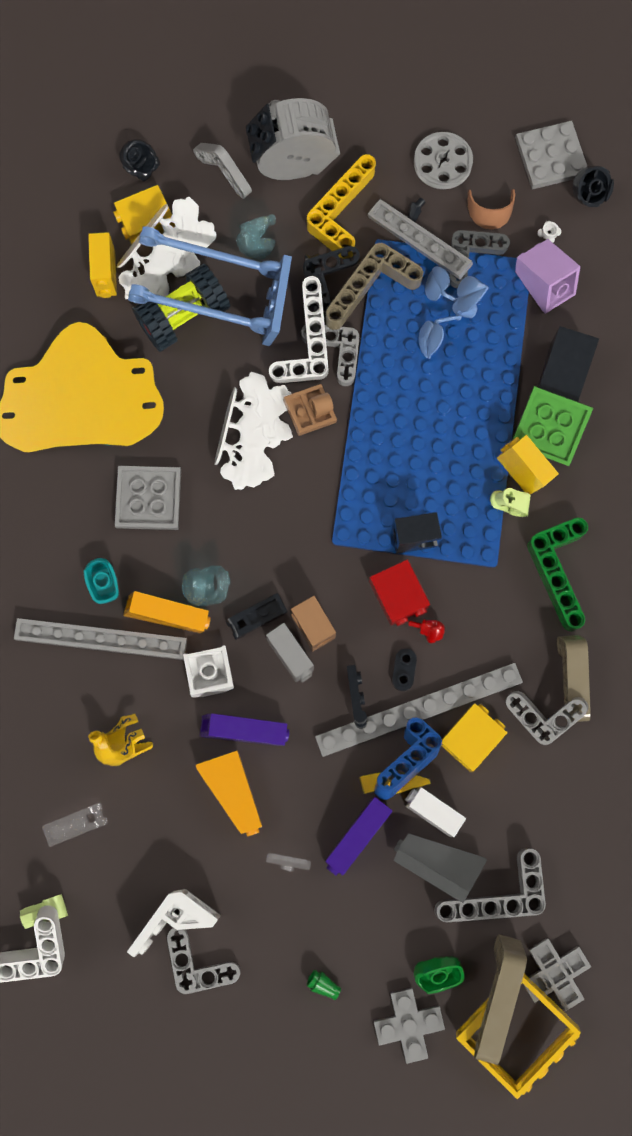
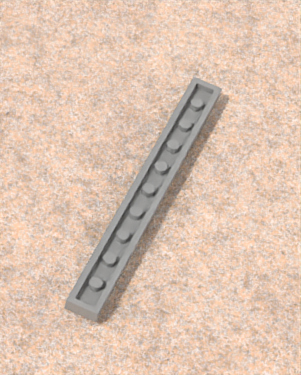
M513 663L367 717V726L363 729L357 728L353 722L315 736L322 757L406 727L407 722L411 718L417 717L424 720L522 684L523 681L516 664Z

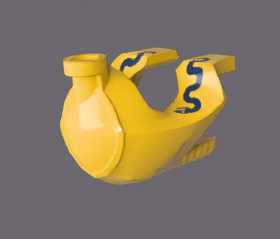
M136 714L122 716L117 725L107 734L93 731L88 735L89 741L94 745L93 750L96 758L104 765L119 766L153 748L152 742L135 744L145 738L142 729L129 733L125 742L126 727L138 722Z

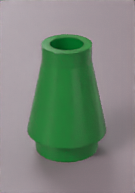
M314 970L306 983L311 992L330 997L333 1000H336L341 992V987L337 986L321 970L319 972Z

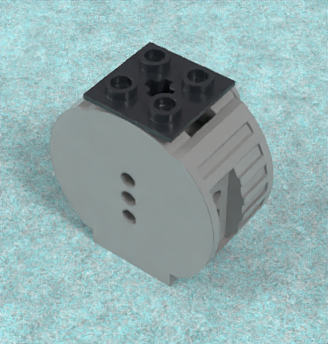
M312 99L273 100L266 104L246 125L253 163L257 161L259 171L272 179L292 180L307 177L311 174L318 175L340 155L333 118H329L328 110L323 104Z

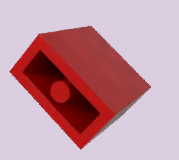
M408 559L369 578V583L391 626L394 624L400 626L408 622V617L413 615L419 617L427 613L426 609L429 608L430 603Z

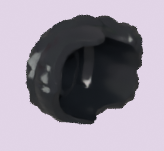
M144 140L128 141L120 151V160L123 168L142 181H146L160 165L156 152Z

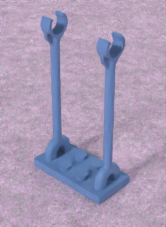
M152 227L142 228L139 243L149 247L165 245L259 270L265 277L273 279L272 287H269L266 297L269 300V305L265 307L263 317L251 319L156 295L149 292L146 287L137 284L131 285L128 296L129 301L138 304L153 302L248 326L252 331L263 334L262 345L270 346L280 331L291 256L283 255L280 262L272 260L258 262L168 238Z

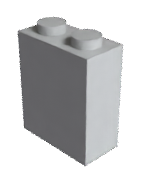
M285 623L266 635L268 643L295 682L300 680L303 683L312 676L314 665Z

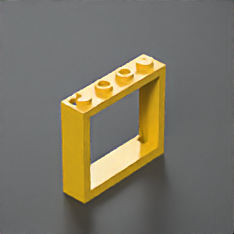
M525 973L522 983L567 1028L516 1081L499 1064L495 1065L478 1060L516 1099L526 1092L529 1093L534 1081L537 1078L542 1079L547 1074L548 1067L553 1062L557 1063L563 1057V1051L569 1045H575V1041L581 1034L579 1026ZM488 999L456 1031V1039L473 1056L476 1041L471 1036L481 1027Z

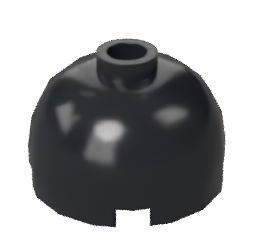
M587 166L581 169L575 176L572 186L573 194L577 201L588 207H599L600 204L609 200L614 188V180L611 179L610 171L602 166Z

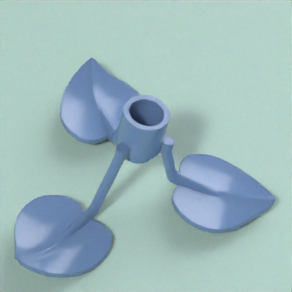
M436 266L429 273L425 285L427 298L437 301L443 295L454 301L453 312L456 316L437 319L434 323L426 321L423 324L419 333V346L426 358L430 359L443 341L444 331L439 323L455 319L461 320L462 317L473 318L476 315V304L489 289L487 285L480 282L477 278L473 276L465 277L457 288L458 297L455 298L445 292L450 285V277L444 268Z

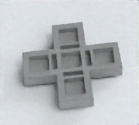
M545 938L528 949L540 969L530 975L529 978L546 995L554 992L565 1011L585 1000L573 978L591 968V965L579 946L559 957L550 940ZM524 985L532 1001L534 1003L539 1001V999Z
M412 987L390 992L395 1016L374 1020L379 1046L401 1040L406 1064L428 1059L423 1035L445 1030L440 1006L417 1010Z

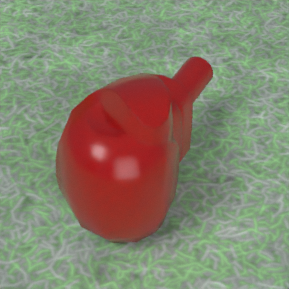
M423 620L422 624L414 621H409L408 626L421 629L420 634L426 636L428 643L442 640L444 636L445 626L438 620Z

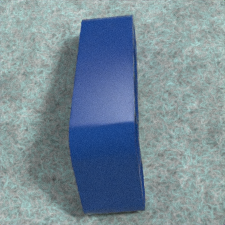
M415 717L407 722L404 739L411 747L378 776L374 789L378 798L387 800L393 797L437 757L442 745V739L422 719ZM412 757H417L420 760L416 761ZM397 770H401L405 772V774H400L397 772Z

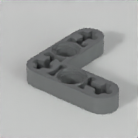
M466 230L456 231L451 240V247L469 258V252L501 255L506 253L510 244V240L505 234ZM458 238H462L463 244H459ZM469 238H472L471 245H469ZM481 238L486 244L482 247L477 246L475 243L476 239ZM498 241H502V247H499ZM468 271L460 281H456L455 276L449 273L450 285L458 288L460 282L468 276Z

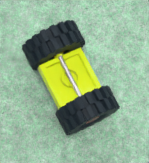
M201 264L185 275L188 283L180 286L169 295L164 296L223 312L230 308L229 300L223 291V287L205 264ZM153 302L137 304L132 307L140 326L159 352L177 342L178 339L173 331L174 329L198 315L197 313Z

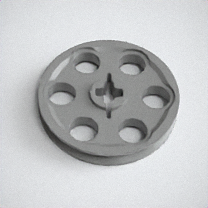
M450 132L433 133L425 137L416 148L414 168L418 177L428 186L436 189H451L462 184L471 172L473 164L472 150L468 143L456 134ZM442 139L446 140L448 142V145L444 147L440 146L438 144V141ZM424 148H428L431 150L432 153L430 155H424L422 154L421 150ZM461 148L465 151V154L457 155L455 150ZM447 155V161H444L440 166V160H443ZM429 166L432 168V171L425 173L421 168ZM457 166H463L466 169V171L464 173H458L455 170V168ZM444 174L449 177V180L442 182L438 177Z

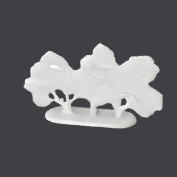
M187 197L185 200H174L172 205L173 214L168 219L163 218L168 209V204H165L146 226L154 228L160 222L164 229L162 235L165 237L206 248L216 239L214 224L207 221H198L199 206L190 197ZM173 222L176 226L173 228L169 223ZM139 235L117 264V267L121 268L130 258H133L134 261L133 270H126L119 276V284L124 287L125 299H128L132 284L144 286L153 294L167 296L169 294L167 275L173 273L176 277L185 276L186 273L200 266V260L197 259L195 253L165 245H157L153 247V251L149 256L140 257L136 252L141 245L139 243ZM147 259L149 262L145 264L143 260ZM138 262H141L144 266L145 273L143 275L139 273L138 267H140V264ZM134 271L137 273V277L133 276Z
M250 372L248 377L240 380V388L244 393L242 400L239 402L235 401L237 389L234 387L232 390L214 465H217L224 450L228 452L230 461L221 467L220 473L224 479L232 481L235 490H242L245 486L254 488L260 485L262 481L272 478L275 474L273 465L264 453V449L267 446L275 448L280 445L282 440L286 441L293 438L289 425L279 418L281 414L287 411L283 398L292 393L288 391L285 385L269 389L265 377L254 372ZM246 401L251 402L250 406L244 404ZM234 406L243 412V416L237 423L230 422ZM228 427L238 429L241 434L239 442L234 445L225 442ZM241 445L242 447L241 449H237L236 446ZM233 450L240 453L242 456L241 461L234 457L235 453L232 452ZM232 461H235L237 465L233 466Z

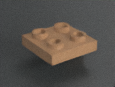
M322 384L283 398L298 436L337 422L333 411L332 399L327 392L325 393Z

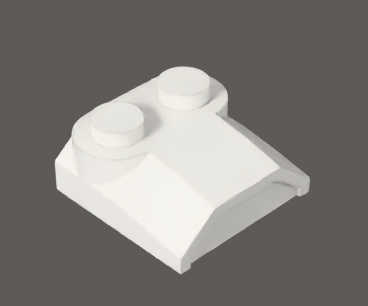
M225 645L220 648L183 654L191 697L220 694L234 688Z

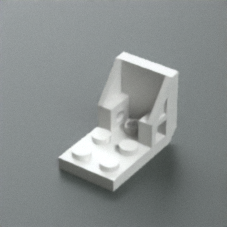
M188 890L173 891L167 895L127 953L133 957L139 953L143 955L153 942L150 939L152 935L156 936L159 934L166 923L176 930L213 927L221 915ZM176 908L180 911L179 915L174 912Z

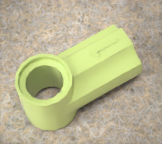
M62 894L20 910V919L24 928L27 929L34 926L39 909L46 905L52 906L57 910L59 919L68 916Z

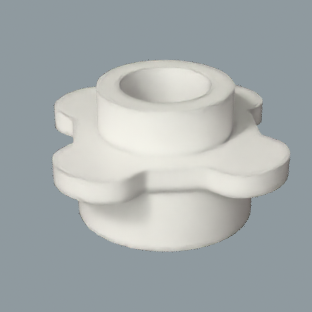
M546 221L543 228L538 230L539 237H543L546 240L549 239L552 243L561 234V229L558 225L551 221Z

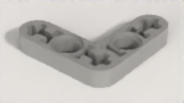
M200 143L193 149L195 156L202 163L217 165L234 191L241 198H246L252 192L250 185L228 152L221 145Z
M313 324L310 327V330L315 333L321 329L319 324ZM306 325L301 330V338L305 343H307ZM325 325V334L333 332L336 335L334 340L326 339V346L340 347L337 381L342 386H350L355 380L359 333L356 329L350 327L332 330ZM339 333H342L341 341H338ZM350 334L354 338L352 342H349L347 338ZM349 352L353 354L354 359L349 362L345 361L342 358L344 353ZM345 367H349L348 375L351 377H348V380H344V377L340 376L344 375Z
M514 691L506 699L508 709L530 734L543 745H548L583 718L589 708L585 699L575 697L550 718L546 719L524 693ZM513 697L515 699L519 697L521 699L520 703L513 705ZM574 703L576 705L581 704L583 706L582 712L578 710L571 716L569 712L575 707ZM527 705L528 708L521 714L519 712L522 709L521 706L524 708ZM526 713H534L537 721L529 723L525 718ZM564 716L567 719V725L559 726L556 723V717ZM541 721L543 724L540 726V728L538 727V729L535 730L534 728L537 727V725ZM542 730L544 732H546L547 730L550 732L549 738H543L541 736V734L543 733Z
M172 928L167 935L176 988L180 993L190 994L229 985L239 979L240 967L235 962H225L195 969L187 930ZM175 931L183 934L184 938L180 940L181 947L186 945L187 949H179L174 952L173 948L178 947L177 941L172 940ZM180 953L186 954L188 957V963L185 966H179L176 963V956ZM229 966H231L232 970H236L237 973L233 975V979H230L229 975L221 977L222 982H218L219 974L216 969L220 968V973L226 972ZM190 968L191 972H187L186 975L188 980H192V983L189 985V989H186L185 985L181 986L180 984L184 980L183 973L178 975V971ZM206 971L212 972L215 976V980L211 984H206L202 980V975Z

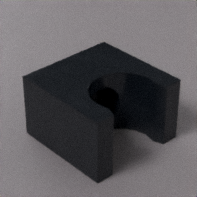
M437 512L394 519L392 534L396 554L438 547L437 540H441L442 535Z

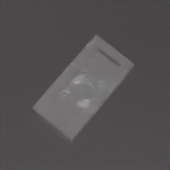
M270 852L266 858V862L279 864L281 869L294 871V867L310 870L311 866L310 860Z

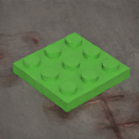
M534 386L513 439L517 436L521 439L527 435L545 458L570 466L593 407Z

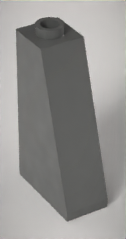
M409 833L405 840L400 839L394 848V851L397 852L394 858L396 863L464 903L487 862V859Z

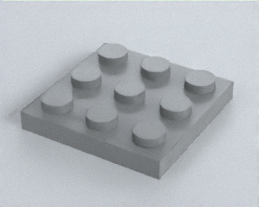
M572 121L516 134L515 139L532 189L574 180L577 173L587 167Z
M118 466L115 528L179 530L181 468Z

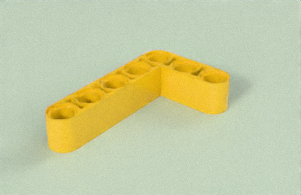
M371 155L361 156L307 215L308 232L331 251L344 248L342 245L355 247L354 237L333 220L374 177L376 161ZM313 221H318V222H320V223H318V224H313L312 222H313ZM327 233H334L335 235L328 236ZM349 251L348 256L342 259L351 258L353 256L352 251Z

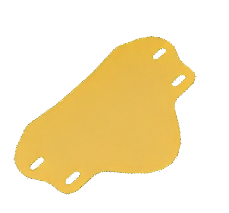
M82 322L71 324L55 338L37 365L14 368L7 373L4 393L0 401V438L6 444L28 453L59 446L88 444L133 445L150 435L160 425L163 417L164 404L155 386L153 366L149 360L144 358H119L95 327ZM133 368H145L143 374H132L131 372ZM15 377L26 378L24 383H13ZM147 402L156 403V407L152 409H143L142 405ZM3 413H15V417L12 419L2 418Z

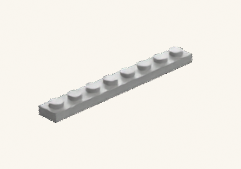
M17 618L14 640L179 660H184L183 654H185L187 638L19 618Z

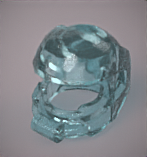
M270 214L266 217H259L239 225L240 233L236 241L243 255L253 259H265L272 253L277 241L272 238H261V236L266 233L269 226L276 223L275 215Z
M210 566L203 570L199 568L191 569L183 576L182 591L185 598L190 604L195 606H211L221 603L226 599L228 585L231 584L229 572L225 571L222 566ZM214 575H215L216 578H217V590H215V591H214V584H213V583H214Z

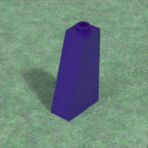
M211 713L202 715L200 737L285 746V742L289 739V729H287L286 723Z
M372 797L325 860L328 864L326 868L336 876L338 873L344 875L392 813V810L376 797Z

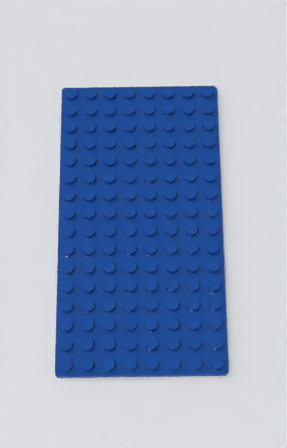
M378 239L375 241V244L384 243L418 264L423 269V278L419 288L410 290L381 272L368 290L332 543L337 546L396 554L392 534L394 519L437 512L442 539L437 540L438 547L398 554L494 568L498 563L503 511L493 508L490 496L494 491H503L507 485L508 471L499 462L497 457L502 454L500 449L512 441L529 291L515 272L517 258L469 252V259L472 260L473 265L468 270V276L477 278L480 282L487 285L489 289L476 304L477 312L473 318L462 317L461 320L455 319L439 323L443 327L444 338L437 351L428 359L424 356L419 346V333L423 324L426 321L434 323L437 319L456 316L453 312L454 301L443 295L437 301H432L427 298L425 293V285L429 273L434 267L440 266L407 243ZM377 254V255H376V256L379 257V258L384 257V256L381 255V254ZM392 265L394 268H401L399 265ZM414 275L409 276L412 279H417ZM449 285L445 292L457 298V288Z

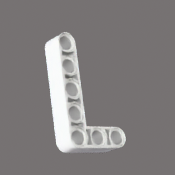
M315 276L305 278L302 285L309 359L278 361L271 364L269 374L276 383L324 379L328 374L321 283ZM309 284L317 285V289L313 292L308 291L306 288ZM311 304L319 306L316 312H311L308 308ZM313 324H319L321 329L315 333L310 330V327ZM315 344H320L323 346V350L315 353L312 351V347ZM317 364H322L325 367L322 373L314 371V367ZM297 366H302L305 369L302 375L293 373ZM282 368L284 374L281 377H275L273 375L275 369Z
M46 905L38 911L34 923L37 948L0 952V983L50 977L60 973L65 952L59 916L54 907Z

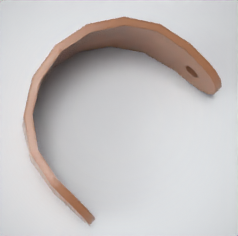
M468 190V210L475 224L489 230L504 226L512 215L515 190H511L510 204L495 210L479 206L474 201L471 190Z

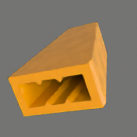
M136 591L128 596L123 614L126 617L197 633L204 632V629H208L210 624L208 610Z
M234 751L197 764L198 772L241 834L246 833L247 837L259 833L258 828L263 826L239 752Z

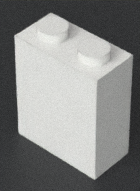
M423 788L412 789L405 799L408 802L405 807L449 837H455L466 820L464 816Z

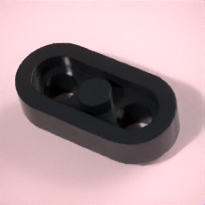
M401 649L395 656L392 684L398 691H407L414 683L417 657L411 649ZM404 655L409 656L410 662L405 663L402 657ZM401 676L406 677L407 683L402 684L399 678Z

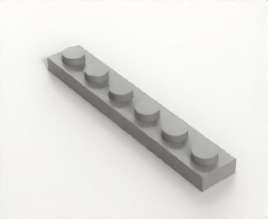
M381 199L368 213V217L459 280L473 265L472 260Z

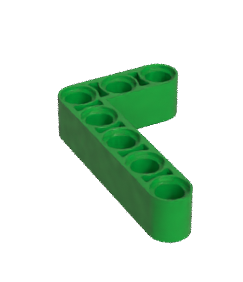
M574 518L539 532L530 539L527 545L563 628L569 632H574L581 628L585 623V616L554 549L577 541L586 534L588 524L583 518ZM572 525H577L581 533L574 532ZM553 533H559L562 536V541H557L553 537ZM535 540H539L542 542V549H539L534 545ZM543 559H548L551 562L552 567H545L543 564ZM552 578H557L560 581V587H555L552 584ZM560 598H567L569 606H563ZM570 616L577 619V626H573L569 622Z

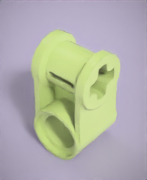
M507 488L503 491H494L490 496V502L495 509L510 513L513 516L526 517L529 512L531 495Z

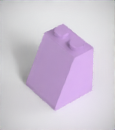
M547 239L517 257L515 272L541 310L546 314L576 295L580 265Z

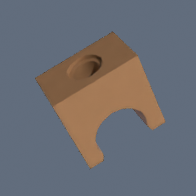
M315 596L291 608L293 613L291 616L312 652L335 639L336 631Z

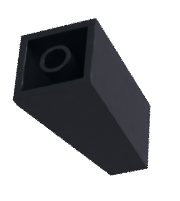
M559 326L551 341L537 387L578 402L599 338Z

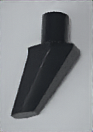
M419 198L415 203L412 202L409 205L408 218L415 223L422 212L421 208L425 204L423 198Z

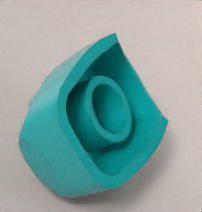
M103 558L90 561L84 569V579L92 599L98 604L116 600L119 597V588L113 566L108 560Z

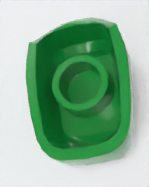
M453 956L435 957L418 962L414 967V978L420 988L427 994H432L461 984L464 981V972L458 958Z

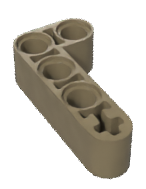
M581 635L558 636L557 649L563 663L564 705L575 697L585 699L589 708L585 716L578 722L590 721L587 641ZM574 703L575 707L569 714L572 716L578 710L582 712L583 706Z

